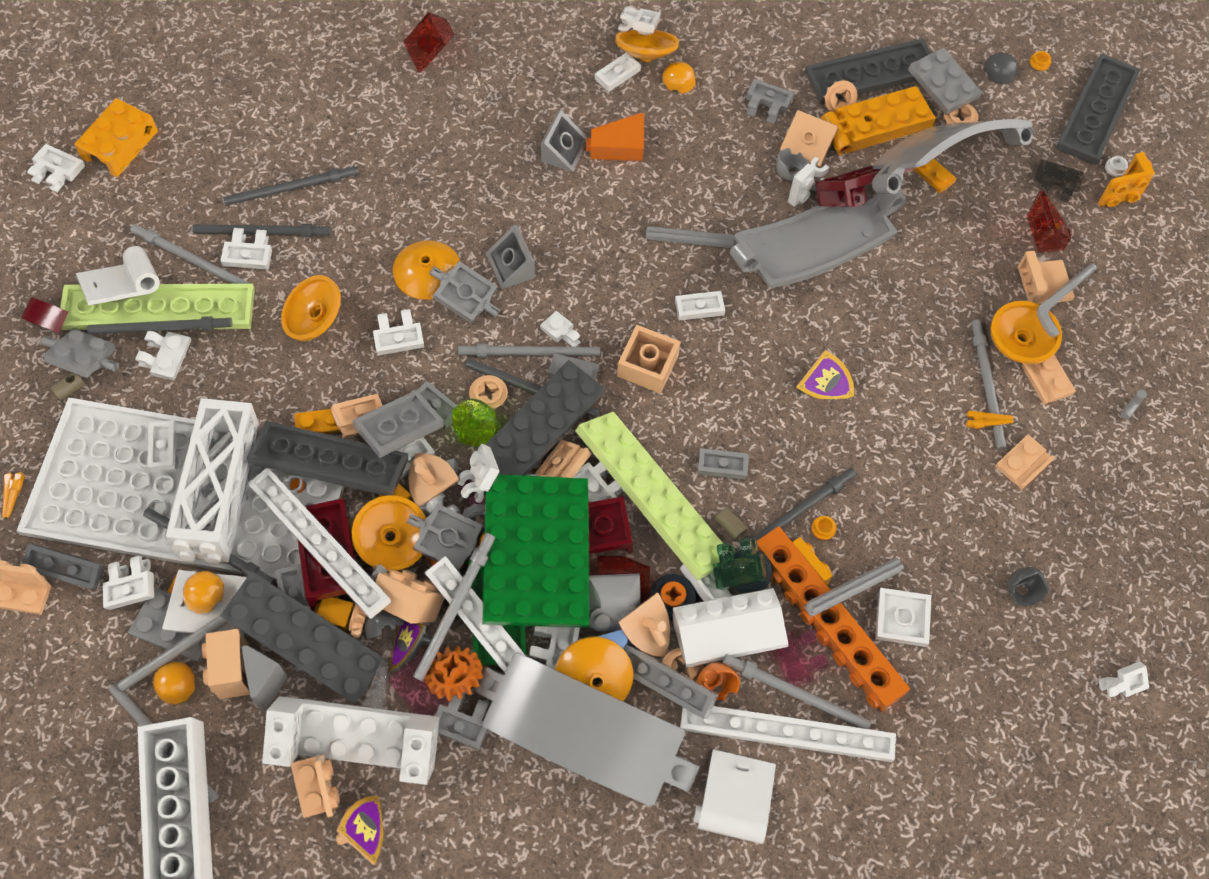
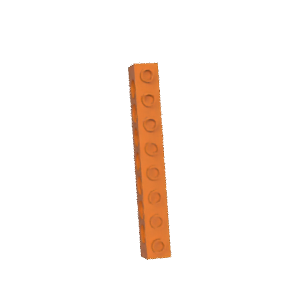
M780 526L757 540L753 549L760 550L771 562V581L775 585L780 584L785 591L784 596L791 605L796 604L801 611L800 616L807 625H812L817 631L816 636L820 643L824 646L828 645L834 652L832 656L835 662L841 667L845 666L850 673L849 678L857 688L861 686L867 694L866 700L869 705L874 709L878 708L882 713L905 696L910 687L841 602L815 616L808 615L804 608L808 602L805 596L811 595L816 598L830 591V588ZM781 556L785 562L778 563L773 557ZM795 575L801 582H792L789 576ZM827 615L831 617L833 623L824 622L821 616ZM837 636H845L849 640V644L841 643ZM854 656H861L866 664L860 665L856 663ZM871 677H878L882 681V686L874 685Z

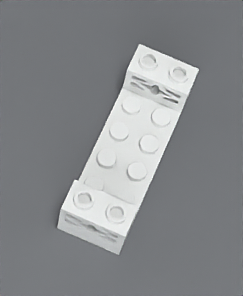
M279 696L267 710L262 763L290 767L298 755L313 757L324 754L325 759L401 768L399 781L427 785L435 765L440 717Z

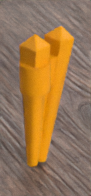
M969 410L966 415L974 420H968L965 425L968 428L979 429L988 426L1010 424L1014 422V416Z
M11 472L4 475L3 518H10L19 492H21L25 479L22 472L16 473L15 477Z

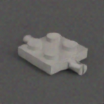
M459 261L447 273H444L436 266L430 271V275L441 281L440 287L433 294L432 299L470 324L484 310L495 318L500 313L501 309L490 303L491 297L496 292L498 286Z
M74 328L58 340L47 335L42 338L41 344L50 347L44 354L46 363L86 378L100 368H106L113 372H116L119 368L118 362L108 359L115 350V344Z
M438 503L431 515L425 520L412 513L407 520V524L420 529L419 538L413 550L437 562L446 556L459 573L465 561L473 554L474 550L477 551L479 548L477 546V538L483 525Z

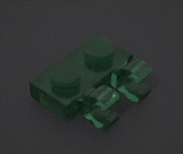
M750 537L740 539L743 557L733 559L735 554L733 545H728L727 543L717 545L719 563L713 564L717 590L767 580L764 555L756 554L758 551L756 539L751 540Z

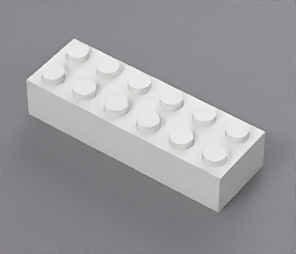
M189 717L139 726L138 751L144 879H213L204 722Z

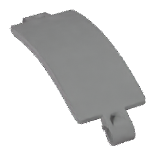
M1003 119L950 123L934 126L915 133L893 146L873 163V169H881L873 178V190L878 194H896L901 188L905 168H916L926 165L952 145L981 132L998 129L1003 134L1008 145H1028L1031 143L1035 133L1032 128V121Z
M901 190L896 194L876 193L873 198L867 192V202L859 207H825L817 205L793 217L736 233L734 240L737 244L731 248L730 255L743 272L757 271L770 288L804 281L852 260L894 237L897 229L887 216L901 208L906 202V197Z
M520 653L513 655L505 675L490 667H483L481 671L483 679H478L479 687H474L473 691L492 700L483 721V726L488 730L570 771L649 806L655 804L664 782L684 791H690L700 766L680 756H676L685 735L684 729Z

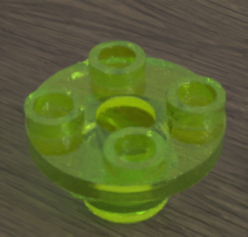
M466 399L452 410L453 426L461 443L472 446L485 445L497 433L498 422L496 412L485 402L478 399Z

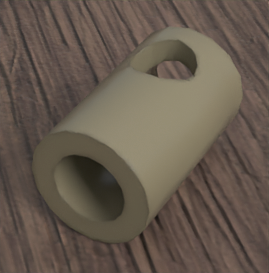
M72 372L49 388L61 402L84 387L85 383L78 374Z
M729 507L722 509L715 517V520L734 541L738 540L748 531L747 526L733 514Z

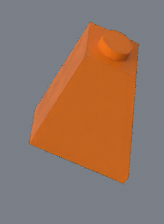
M644 113L591 129V138L586 139V151H590V159L643 161Z

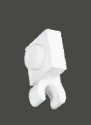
M557 311L540 325V329L557 343L561 339L565 340L572 347H576L581 343L578 340L580 334L573 330V323Z
M1140 661L1117 670L1118 677L1116 678L1105 677L1099 680L1101 691L1107 689L1109 697H1114L1121 692L1124 696L1128 697L1149 688L1147 667Z

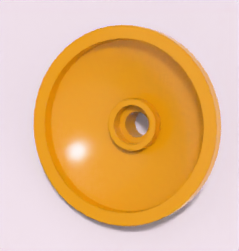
M629 29L616 34L615 39L616 44L621 50L632 57L639 58L643 62L663 58L673 53L679 47V39L676 36L660 30H655L653 34L643 35L638 33L637 30Z
M432 240L415 242L404 248L396 257L393 264V278L398 288L406 295L420 300H431L433 294L440 287L441 281L430 275V271L436 266L444 273H447L455 267L460 258L451 247L444 243Z
M323 275L312 276L300 282L291 291L282 309L281 323L284 332L296 341H309L323 334L332 325L339 312L341 295L338 285L332 279Z
M1014 301L1002 306L994 315L990 326V333L995 346L1003 355L1019 363L1038 364L1047 361L1057 352L1062 341L1060 324L1050 311H1048L1049 316L1060 333L1056 337H1050L1040 323L1036 312L1040 306L1039 304L1030 301ZM1019 337L1023 338V339L1025 340V342L1019 340L1018 338H1019Z
M389 495L371 500L358 512L352 526V541L358 556L370 567L380 564L388 570L387 572H390V570L401 571L412 566L422 557V554L413 550L419 538L420 529L407 524V520L410 518L411 513L425 520V514L415 503L400 496ZM388 533H393L395 539L389 541L385 536Z
M593 636L575 641L562 652L555 666V670L621 701L626 699L633 683V667L629 656L619 644L604 637ZM594 678H601V682L598 685L592 684Z

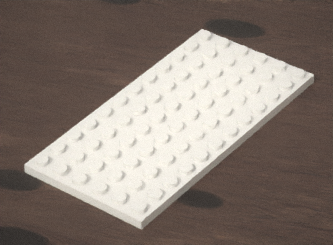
M68 397L17 528L18 534L242 575L241 571L225 562L210 564L205 560L194 559L192 562H187L177 558L165 537L167 529L143 516L144 511L147 508H151L170 519L195 419ZM174 420L176 423L175 469L149 471L147 468L149 422ZM215 432L214 439H213V443H212V447H213L226 433H224V432ZM233 438L211 459V463L234 441ZM233 453L215 470L220 483L228 476ZM251 465L248 482L266 468ZM270 469L304 507L342 498L345 486ZM210 476L202 484L197 506L215 489ZM298 478L300 481L298 488L291 490V481ZM302 479H303L304 482H305L306 487H305L304 491H302V492H300V493H297V491H299V490L301 489V487H302ZM247 482L231 554L247 563H254L260 567L261 571L277 581L276 569L301 564L298 540L250 488ZM218 497L196 518L197 523L219 501ZM218 514L202 530L214 531Z

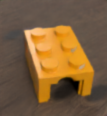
M115 98L74 145L82 160L86 162L92 161L90 155H94L107 165L111 175L118 177L153 138L158 129L151 115Z

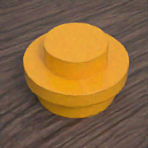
M1037 51L1031 56L1029 63L1037 71H1046L1051 65V56L1045 51Z
M828 516L817 517L811 525L813 535L820 540L833 538L837 530L835 522Z

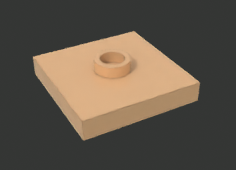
M797 110L780 151L790 148L792 154L801 152L802 156L809 163L816 157L819 159L817 167H821L838 126Z

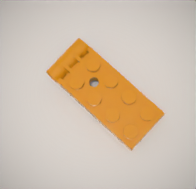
M914 86L836 108L835 112H827L820 119L838 126L832 144L840 156L844 155L842 151L847 154L931 128L936 118L918 87Z

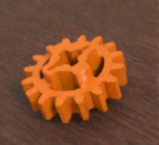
M456 646L454 651L447 647L445 654L442 655L440 652H437V659L433 660L424 679L431 694L436 693L438 699L446 695L447 700L451 701L453 696L457 695V698L461 700L462 693L466 692L468 695H471L470 688L479 687L478 679H483L481 672L483 667L476 652L471 654L468 647L463 652L460 646Z

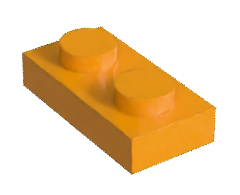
M932 159L926 165L914 168V171L939 193H942L955 183L957 179L935 159Z
M331 409L294 413L296 428L322 434L341 433Z
M801 537L793 541V544L826 585L829 584L832 578L829 566L817 558L813 547L808 542H804Z

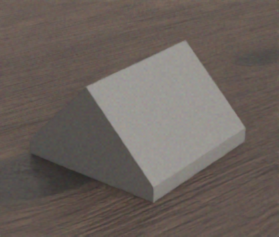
M559 110L541 142V162L573 172L586 147V139L588 137L562 110Z
M514 225L486 252L501 289L535 278L534 260L518 225Z
M247 645L242 646L250 697L260 711L266 710L288 677L279 663Z

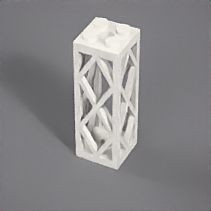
M204 398L200 400L165 536L177 558L183 561L192 562L194 559L205 560L210 564L229 562L252 465L248 464L247 456L260 431V425L252 403ZM215 432H224V433H226V434L212 447V443H213V439H214ZM233 438L234 441L211 463V459ZM233 453L228 476L220 483L215 470ZM210 476L215 489L197 506L202 484ZM218 497L219 501L197 523L196 518ZM218 514L215 530H202Z

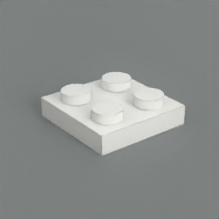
M880 588L878 591L875 639L927 647L930 635L931 595Z

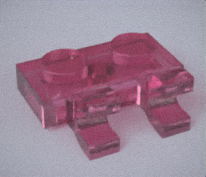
M813 629L796 638L793 631L786 633L788 647L772 650L785 681L794 686H800L813 681L812 672L823 669L828 664L824 653L813 657L809 661H806L801 649L815 644L817 640Z

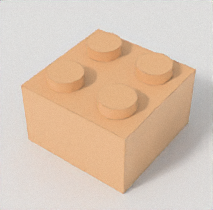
M636 325L618 362L617 377L661 394L679 356L681 341Z
M390 570V573L378 574L375 583L391 600V603L383 610L409 623L436 621L445 597L433 582L428 580L422 582L417 579V574L407 570H403L402 573Z
M239 629L206 633V643H202L203 658L207 659V669L203 670L204 684L208 685L211 692H214L219 699L250 695L242 653V646H249V643Z

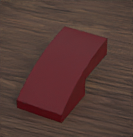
M31 297L22 315V319L59 333L68 315V311Z

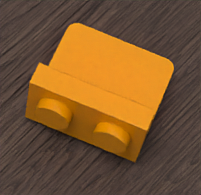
M1144 152L1135 154L1123 176L1113 178L1109 182L1098 201L1099 207L1105 205L1114 207L1124 201L1133 203L1141 198V195L1155 174L1152 163L1147 159Z

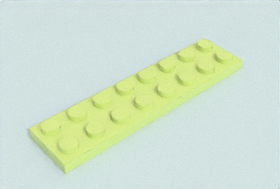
M159 284L158 289L150 294L88 306L80 285H64L60 308L68 311V315L61 330H72L73 328L87 330L88 325L193 320L201 319V317L205 316L232 318V327L214 329H251L255 288L253 284Z
M614 411L578 425L576 429L577 434L697 581L728 564L732 553Z

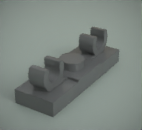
M28 543L22 564L34 566L41 575L89 589H97L104 571V564L33 543Z

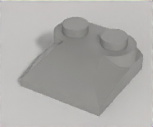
M640 575L589 576V627L597 631L622 630L618 622L640 606Z

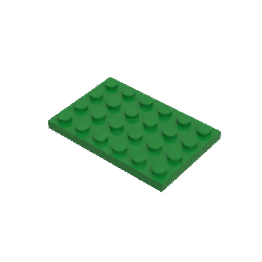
M498 474L489 491H486L484 536L486 533H489L496 538L486 555L488 559L483 570L482 625L588 628V478Z

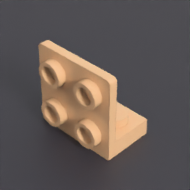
M1035 251L1025 252L1018 265L1027 299L1030 302L1042 304L1069 281L1063 260L1040 262L1036 257ZM1073 290L1059 302L1072 301L1075 298Z
M0 560V609L42 615L51 589V585L45 580V577L40 575L34 566L28 564H20V567L12 566L10 563Z
M320 754L293 762L291 768L303 818L326 812L327 817L333 816L338 803H340L337 786L332 787L331 779L334 775L331 760H325V755Z

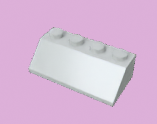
M773 588L673 608V628L686 667L724 660L726 654L736 658L788 647L781 605Z

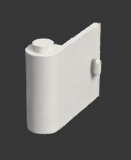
M132 246L126 249L123 253V265L76 273L88 306L150 294L158 289L160 284L159 278L143 248Z
M178 570L162 630L194 633L221 615L247 577L216 574L224 583L223 600L214 606L212 612L197 614L187 608L183 598L185 582L197 572ZM227 623L215 632L238 628L231 623Z
M713 749L702 807L696 806L693 822L698 823L697 829L763 844L768 825L776 764Z

